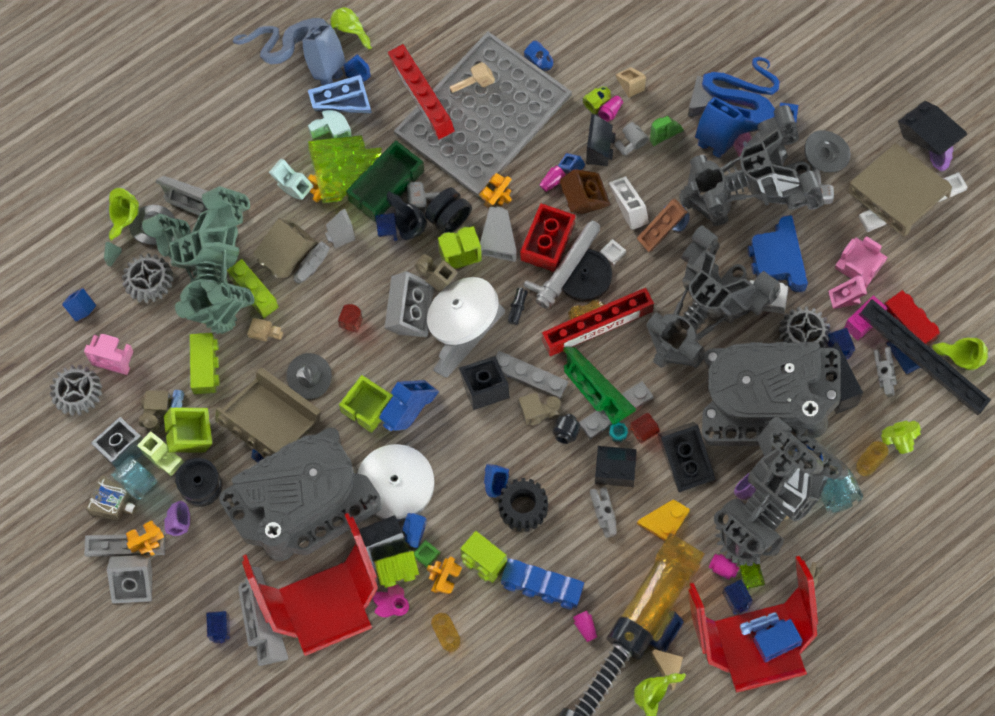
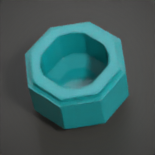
M618 422L610 426L609 436L613 441L622 442L627 439L628 428L624 423Z

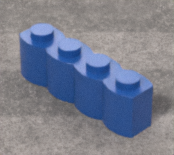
M510 558L507 560L501 578V584L504 585L503 588L509 591L517 589L523 591L522 594L528 597L540 596L544 602L551 604L553 601L561 603V607L569 610L578 607L584 588V582Z

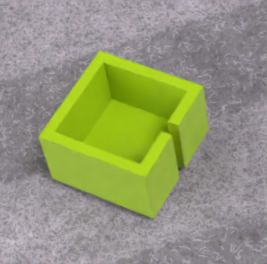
M474 226L463 227L456 234L448 232L438 237L439 253L442 261L447 262L455 270L482 261L481 245Z
M361 375L340 402L339 408L342 414L354 422L357 420L360 426L373 433L382 421L379 417L393 395Z
M170 408L164 415L165 432L168 433L166 436L168 453H205L212 445L208 408Z
M477 531L460 548L462 563L469 569L474 568L477 570V575L485 582L489 580L493 583L505 569L507 555Z

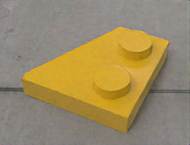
M673 499L639 519L637 525L670 544L690 509Z

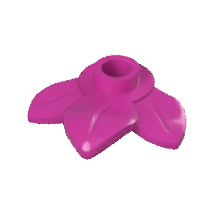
M398 584L388 587V592H376L373 596V601L378 606L374 613L380 617L402 616L409 610V603L404 598V590ZM397 605H400V606H402V608L399 609V608H396V606H397Z

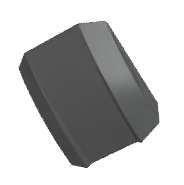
M121 417L91 442L118 471L127 470L143 454L137 446L143 438Z

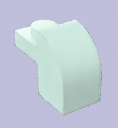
M334 110L322 111L323 118L316 119L308 125L312 139L330 132L335 144L352 137L351 129L345 117Z
M280 159L269 171L271 176L278 182L277 185L293 198L303 200L314 187L303 173L295 172L284 159Z

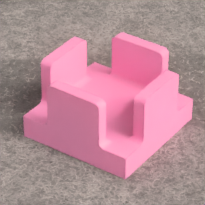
M866 236L863 241L855 237V239L852 238L842 252L841 258L835 265V269L851 279L856 276L863 277L865 288H867L888 257L880 252L882 246Z
M101 334L100 337L94 335L90 345H86L84 350L91 365L128 375L130 370L129 362L133 354L131 345L126 344L124 350L117 349L118 338Z

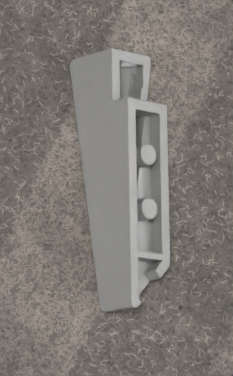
M166 176L156 179V183L160 184L165 193L163 197L166 202L197 215L208 210L202 201V194L208 192L207 190Z
M498 304V310L492 323L482 334L473 340L458 345L445 344L439 354L440 360L433 371L448 377L505 313V309Z
M252 567L258 583L265 585L261 569L259 567ZM246 577L245 582L240 583L238 591L248 646L257 647L258 666L285 661L288 659L282 636L280 633L273 632L269 622L266 623Z

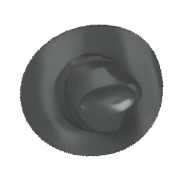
M819 130L809 135L806 140L805 156L814 168L832 173L838 172L848 165L851 157L850 148L839 135L830 131Z
M148 205L140 208L136 218L129 224L132 236L143 244L157 245L156 238L148 236L144 232L142 222L157 214L167 215L175 219L172 212L160 205Z
M301 354L293 359L288 366L287 382L289 387L305 399L319 398L330 386L332 379L330 366L324 358L317 354Z

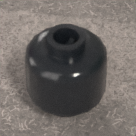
M566 414V416L562 415L557 418L553 428V435L558 442L569 444L576 440L581 426L574 415Z

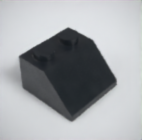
M591 114L586 164L608 166L609 160L613 159L614 149H610L611 143L615 144L616 133L612 132V124L595 114Z
M495 356L459 367L465 391L473 410L510 398L509 384Z
M598 446L594 484L634 487L637 449Z
M395 515L359 529L374 571L373 561L409 551Z

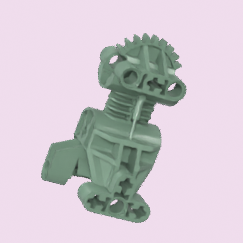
M219 186L202 194L203 204L208 210L200 213L192 232L186 221L173 219L163 214H157L144 220L142 228L148 236L156 238L160 254L171 258V266L186 269L191 278V283L184 288L180 295L181 301L175 304L177 315L180 318H187V320L206 324L207 328L211 327L212 332L216 331L217 334H223L236 326L235 321H237L235 315L240 309L254 303V296L249 289L228 284L227 269L235 264L239 255V247L235 246L238 235L237 225L243 222L242 212L250 209V201L243 193Z

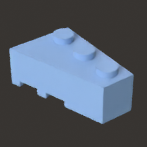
M361 75L308 90L314 111L334 110L349 113H372Z

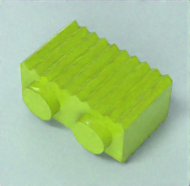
M413 551L373 561L379 585H384L385 588L396 585L398 580L403 579L404 582L415 580V575H419Z

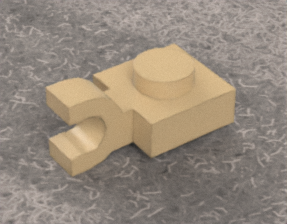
M253 318L247 335L249 338L267 341L268 337L281 340L283 332H281V327L272 326L270 321Z

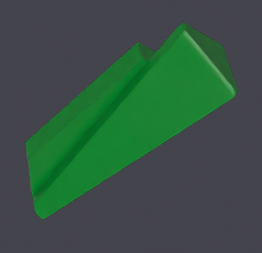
M563 348V352L567 354V364L564 365L565 374L596 411L604 410L613 425L636 411V408L577 348Z

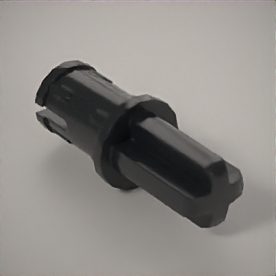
M524 288L516 289L514 300L510 304L511 310L508 322L511 325L519 323L521 313L525 309L524 303L528 291L525 289L523 292Z

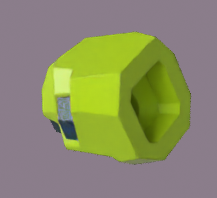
M604 86L595 88L583 97L582 103L591 113L596 115L599 112V108L611 99V91Z

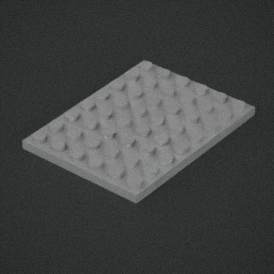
M488 31L433 89V92L451 118L455 132L438 140L417 106L394 130V134L479 197L484 187H488L491 184L489 182L490 178L495 173L500 174L572 96V91ZM483 62L492 70L495 78L493 84L483 88L475 82L454 93L451 92L450 86L472 76L471 68Z

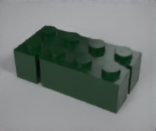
M395 140L346 190L347 199L376 222L392 206L387 201L388 191L400 197L407 190L408 183L411 181L415 182L424 173V162Z

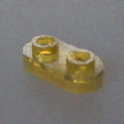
M595 300L585 306H573L568 312L569 319H574L605 304Z
M881 441L873 442L856 463L857 472L862 476L872 475L888 455L887 445ZM874 451H879L881 455H876ZM862 465H867L869 469H863Z
M446 613L434 615L431 624L441 647L448 652L456 651L461 641L451 618ZM444 620L445 624L439 625L438 621ZM452 637L454 641L452 643H448L446 641L447 638Z

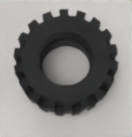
M521 478V481L514 479L513 484L508 482L506 489L502 488L498 505L500 517L503 518L505 525L509 524V528L512 530L516 527L519 532H521V529H525V532H528L531 527L534 530L537 528V524L541 525L543 523V519L547 516L548 497L544 488L541 489V485L538 482L534 484L532 479H529V482L525 478ZM519 497H528L534 501L535 507L528 513H519L512 508L511 504Z

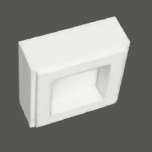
M612 239L600 253L614 266L626 254V250Z

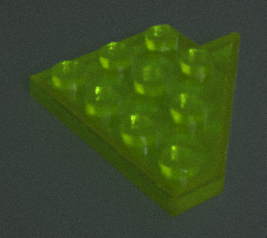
M362 135L308 141V150L322 203L341 201L347 195L346 190L381 155V147L366 149Z

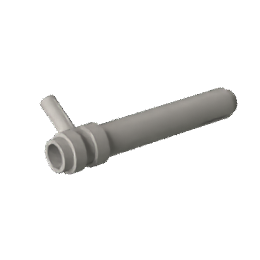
M591 220V222L586 224L549 281H546L543 286L528 280L525 281L524 287L538 293L535 301L542 308L548 309L554 304L555 298L562 292V287L600 232L599 228L601 226L596 221Z

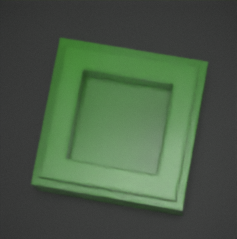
M426 540L414 552L415 558L426 568L441 554L439 550Z

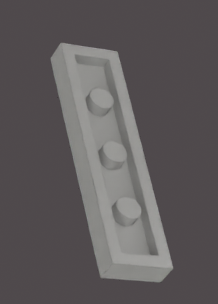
M498 351L496 359L505 376L547 395L555 396L559 400L561 399L568 385L567 380L501 351Z
M643 381L622 394L636 409L653 399L652 393ZM604 410L595 411L579 422L589 439H592L613 425Z
M165 534L164 538L157 541L159 546L153 549L155 555H165ZM85 535L84 555L86 557L141 555L139 550L134 553L131 552L126 544L128 542L126 535Z

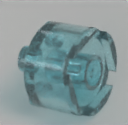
M131 454L111 474L137 500L143 498L158 483L156 478L143 465L138 463L137 459Z
M848 469V475L843 480H835L828 477L820 497L827 512L832 510V513H837L853 506L852 502L855 500L860 502L863 499V493L854 474Z

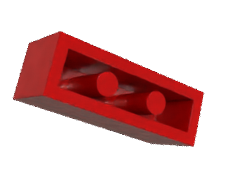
M901 290L885 302L884 305L887 307V312L927 346L937 340L940 334L938 326L926 317L927 315L922 308L917 307L911 295Z

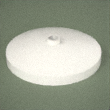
M468 277L451 283L435 297L430 305L427 314V325L430 332L438 341L449 345L463 344L473 340L482 334L494 320L499 304L498 295L490 283L481 278Z
M393 444L380 447L363 460L357 474L367 476L379 493L382 507L374 516L382 520L395 515L397 521L406 520L407 513L419 514L428 505L434 492V475L431 465L419 451L409 446ZM373 500L369 501V503H372L373 505L376 503Z

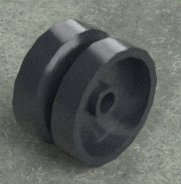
M450 187L440 192L431 201L425 211V218L430 223L436 224V228L442 234L453 233L467 220L472 211V205L466 199L461 198L460 193L454 188Z
M204 458L187 460L179 467L176 473L175 483L177 489L188 504L196 507L210 505L218 499L222 492V480L216 467Z

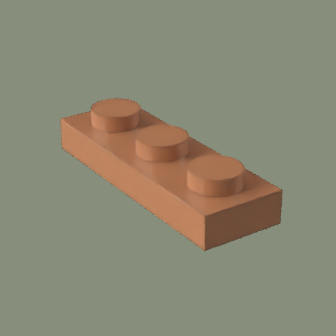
M672 199L637 237V240L648 252L653 251L688 212L676 199Z

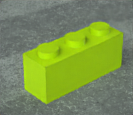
M242 259L227 269L230 280L236 286L247 288L252 292L254 296L252 306L263 319L279 308L275 297Z
M213 333L190 334V387L193 394L217 393L216 386L220 385L219 375H216V368H219V358L216 357L219 343Z

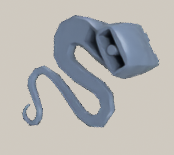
M311 18L290 26L284 32L282 49L274 53H270L280 37L279 28L263 26L257 28L248 36L241 34L233 39L234 44L241 45L250 42L261 34L273 33L260 51V58L268 64H281L290 59L294 52L295 44L302 41L304 57L313 79L320 80L321 86L333 83L332 79H338L343 76L341 67L346 62L341 43L331 25L322 18Z

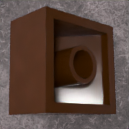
M574 169L559 180L568 207L572 213L586 214L611 205L599 173Z

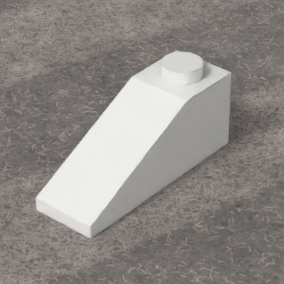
M627 177L609 182L613 195L630 228L633 230L649 224L646 205Z

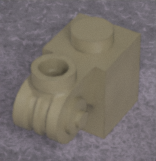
M426 254L421 255L414 265L417 272L427 278L425 281L439 293L448 286L458 273L444 260L439 265L433 264V259Z
M145 391V397H142L141 400L144 414L139 417L140 427H145L147 431L152 433L160 429L157 416H164L170 409L172 397L169 391Z
M537 392L519 398V407L526 425H537L544 418L556 419L560 416L561 403L559 398L555 396L549 397L547 404L540 402Z

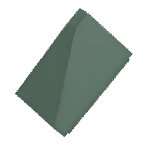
M106 242L104 260L108 266H112L122 253V249L110 242Z

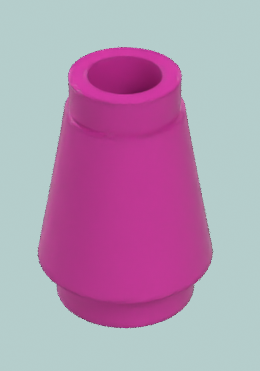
M614 96L599 108V117L607 122L613 120L623 104L622 98Z
M557 165L554 168L551 167L539 186L547 192L560 184L559 180L566 176V174Z
M588 611L573 617L574 625L586 642L597 638L592 615H589Z

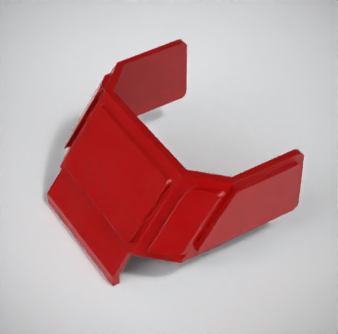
M348 513L344 515L354 538L355 546L347 560L341 564L277 589L258 583L246 554L243 555L244 561H241L266 623H270L273 632L295 638L298 637L305 656L372 629L365 609L378 589L375 582L377 576L353 516L350 517Z
M800 556L795 557L798 588L785 603L714 621L705 617L704 605L694 583L689 584L688 595L691 615L702 654H705L708 664L727 673L730 672L736 693L807 675L800 654L817 637L818 616L814 579L805 561ZM775 612L779 617V621L785 619V621L792 620L802 639V643L800 646L764 662L753 642L757 631H751V633L743 635L740 625L745 622L750 623L751 620L762 616L768 617V614ZM770 624L767 630L774 627V625L771 626Z

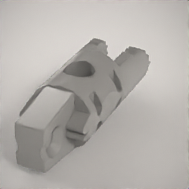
M321 241L310 250L305 259L299 264L300 268L294 274L293 281L302 283L310 275H313L324 261L330 247Z
M886 347L885 354L887 360L881 361V354L878 349L874 350L880 388L884 387L885 395L891 397L895 396L894 385H897L891 347Z
M607 488L600 489L602 501L597 489H591L590 495L599 526L603 529L605 538L613 537L617 534V523Z

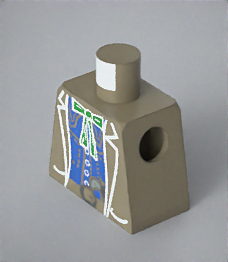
M101 476L86 510L92 516L120 521L124 513L133 516L137 510V505L129 502L131 495L127 490Z

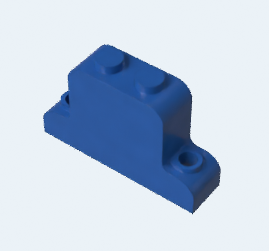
M792 215L784 216L779 220L778 224H775L776 232L755 235L751 246L747 247L748 255L753 260V263H751L752 273L758 277L762 271H765L777 281L786 280L788 287L794 292L806 291L808 282Z
M426 380L397 382L391 391L393 397L381 413L379 419L384 422L383 426L389 431L408 429L423 407L431 403L439 391Z

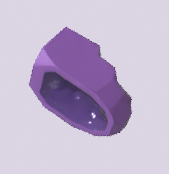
M953 146L940 156L929 151L930 160L939 171L942 172L949 167L950 161L953 158Z
M749 473L735 487L734 494L739 499L746 500L756 491V488L748 482Z
M175 502L168 509L167 517L164 519L165 532L167 534L177 536L188 531L190 512L185 502Z

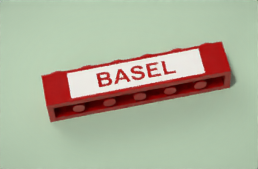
M404 44L388 51L392 66L438 140L455 132L451 118Z
M645 287L542 332V342L551 357L562 352L564 347H574L652 313L654 302Z

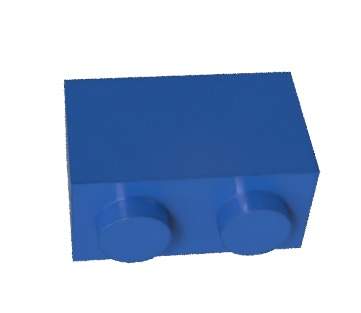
M782 619L768 630L763 628L757 631L753 642L764 662H767L800 646L802 639L792 620L785 621V619Z

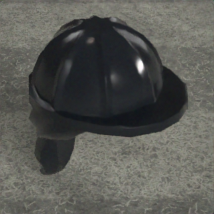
M388 191L387 201L396 209L395 224L403 240H410L421 236L427 226V220L423 211L414 204L404 203L399 195Z

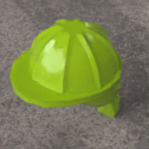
M342 7L332 13L330 18L332 28L356 34L364 47L367 49L373 48L370 45L369 37L363 31L361 22L358 20L359 17L351 9Z
M115 188L109 195V216L113 223V227L109 232V239L111 241L118 237L123 228L132 223L138 215L139 202L134 195L123 188Z
M967 337L959 339L952 345L942 342L931 346L937 354L950 356L957 366L966 370L978 369L986 363L988 358V349L979 338Z
M672 673L665 677H649L635 687V703L645 711L646 716H656L658 704L665 696L668 685L670 683L682 682L686 674Z

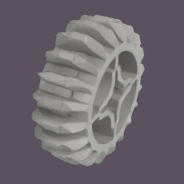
M149 253L146 257L140 254V259L137 260L133 257L134 263H127L129 268H124L123 270L125 274L122 275L124 281L122 284L126 288V293L130 294L132 299L137 298L138 302L144 299L145 303L148 304L149 299H152L153 302L156 301V297L162 299V293L168 294L167 288H172L170 282L174 279L172 276L173 271L164 258H159L156 254L153 257ZM148 267L157 268V269H159V270H156V269L151 270V269H149ZM146 273H147L148 276H149V279H148V280H149V284H148L147 279H146V278H147ZM137 286H139V287H146V288H148V289H140V288H137Z
M799 306L796 311L792 309L789 312L790 314L786 313L784 315V319L780 322L779 332L781 334L779 338L787 343H800L819 337L814 342L819 343L820 348H825V343H829L831 331L828 330L830 329V324L826 323L827 317L821 318L822 312L815 313V307L809 311L807 306L804 310ZM802 320L801 324L791 326L794 322ZM804 325H805V330L807 331V332H806V333H807V334H806V337H805V333H803Z
M71 365L70 370L64 367V373L57 372L59 378H53L52 381L55 384L50 385L52 390L50 396L58 410L62 409L64 414L69 412L72 416L77 412L81 416L82 410L88 413L89 407L95 408L94 402L100 401L97 396L102 395L100 390L102 384L99 383L100 378L96 376L95 371H90L87 366L83 369L82 365H78L75 369L74 365ZM90 384V390L86 396L85 391L88 388V385ZM67 385V390L64 392L65 395L62 397V390Z

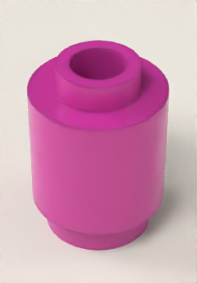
M715 553L708 568L728 580L731 577L735 578L740 568L737 566V563H732L731 558L726 559V556Z

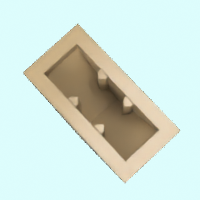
M632 67L616 74V78L628 98L645 91V74Z
M659 650L651 652V658L663 677L672 673H679L683 657ZM676 683L668 685L671 691L675 689Z

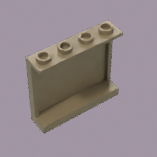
M895 143L850 182L848 193L905 237L909 234L910 227L944 196L950 197L952 186L946 179L938 176L933 169L925 166L919 158L911 155L906 148Z
M261 367L256 373V379L223 409L216 408L215 420L220 426L231 431L236 438H240L251 449H255L263 458H266L287 444L305 436L319 422L321 410Z

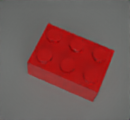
M540 203L520 251L521 261L555 272L574 229L576 215Z

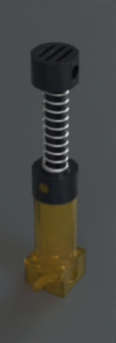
M672 533L668 535L656 554L654 565L606 637L610 644L613 645V651H608L609 657L604 658L606 662L604 665H600L602 668L599 672L596 671V678H592V684L587 685L589 687L587 692L583 691L585 695L583 698H579L580 703L575 705V711L563 708L559 716H591L596 714L595 709L600 707V701H604V694H609L607 689L613 687L612 681H616V675L621 674L620 669L625 667L624 662L629 661V657L637 660L643 657L684 587L689 586L701 567L705 553Z

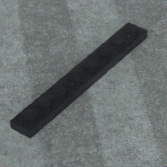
M873 299L858 314L976 415L981 414L991 401L987 395Z

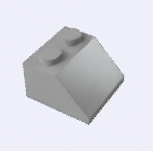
M150 555L110 557L107 574L112 603L152 601V565Z

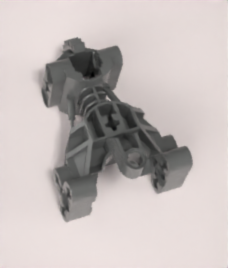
M783 105L776 108L773 112V118L759 123V132L748 143L746 141L743 142L744 149L741 156L720 168L716 163L710 160L707 161L705 155L692 158L690 160L691 169L688 184L684 186L685 189L681 190L679 194L681 204L687 207V209L692 208L699 211L712 222L713 226L723 225L729 220L727 214L731 209L732 201L745 200L751 197H756L763 201L765 206L769 205V203L787 204L790 210L807 205L809 210L823 206L824 199L815 172L810 170L808 163L798 161L783 167L788 157L784 145H790L799 140L796 122L790 107ZM740 160L741 170L737 171L736 167H734L735 172L731 173L730 168ZM800 170H806L805 173H798ZM748 187L752 195L738 194L737 190L741 189L744 192L743 188ZM735 191L736 195H731V192Z
M703 225L695 231L692 236V243L681 257L687 263L685 276L682 280L685 291L674 313L666 314L663 317L656 312L646 325L657 351L653 362L660 368L665 367L669 363L689 365L697 368L703 361L705 354L704 347L698 342L702 337L714 330V327L722 321L731 324L735 319L750 313V311L757 316L760 315L768 304L771 305L777 299L781 292L780 282L765 271L759 274L753 284L746 280V269L741 264H735L730 267L721 279L719 276V266L715 264V254L720 248L718 236ZM737 270L743 272V275L739 278L733 276ZM688 292L693 302L692 306L688 307V311L684 312L682 317L679 314ZM705 319L717 321L696 334L697 329L701 328V324L705 323ZM682 329L686 330L687 337L679 348L675 349L667 342L674 333L679 334Z
M779 417L773 418L757 438L764 457L760 459L748 475V482L756 488V491L746 504L738 498L733 499L714 515L715 528L720 530V533L716 534L715 537L721 538L717 545H723L720 552H727L725 558H732V563L739 561V565L744 566L747 563V566H752L753 561L755 564H760L761 555H777L783 545L784 538L775 530L784 518L788 516L791 520L798 521L805 517L820 499L828 477L835 480H843L848 475V467L816 439L808 436H801L797 439L790 433L792 428ZM806 442H808L807 445H808L811 449H814L813 451L807 448V446L805 445ZM822 453L825 455L824 462L819 458ZM832 465L834 467H838L837 470L839 471V473L836 474V470L829 466ZM727 514L729 519L728 522L724 524L723 517ZM772 545L771 550L768 552L766 549Z

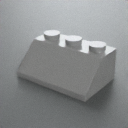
M407 271L391 276L384 329L398 335L427 337L429 330L427 314L433 300L434 288L425 279Z

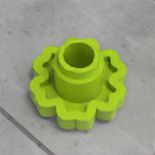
M916 421L897 422L893 426H888L882 430L881 438L884 444H894L895 449L900 454H905L914 450L915 443L913 439H916L921 434L919 422Z

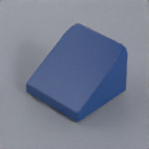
M566 153L558 166L568 174L574 169L582 170L585 163L580 156Z

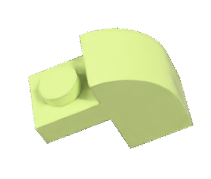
M152 432L137 445L154 465L170 476L184 463L175 453H168L167 445Z

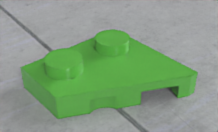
M669 116L658 118L651 125L650 142L654 147L683 132L684 129L681 124Z

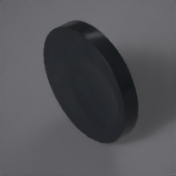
M588 249L561 290L568 297L576 301L588 302L600 298L608 291L612 281V268L609 261L598 251Z

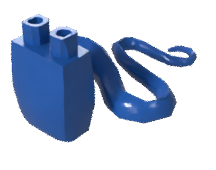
M753 58L752 66L773 83L771 88L761 87L726 73L711 72L703 75L702 87L712 99L707 103L699 120L695 138L698 139V146L703 149H707L709 146L712 147L713 155L720 158L734 145L740 135L759 131V123L774 117L773 112L775 108L767 98L760 95H773L779 90L780 81L775 75L757 64L758 61H764L768 64V69L770 62L766 58ZM713 81H724L747 91L721 88L716 86ZM727 102L736 103V104H740V105H743V106H746V107H750V108H752L753 110H749V109H745V108H742V107L734 106V105L728 104Z

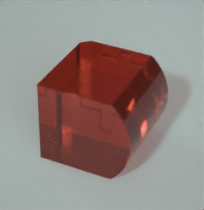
M353 304L344 305L338 318L339 327L357 333L363 320L360 308Z
M645 413L630 423L631 432L641 444L660 433L659 426L650 413Z

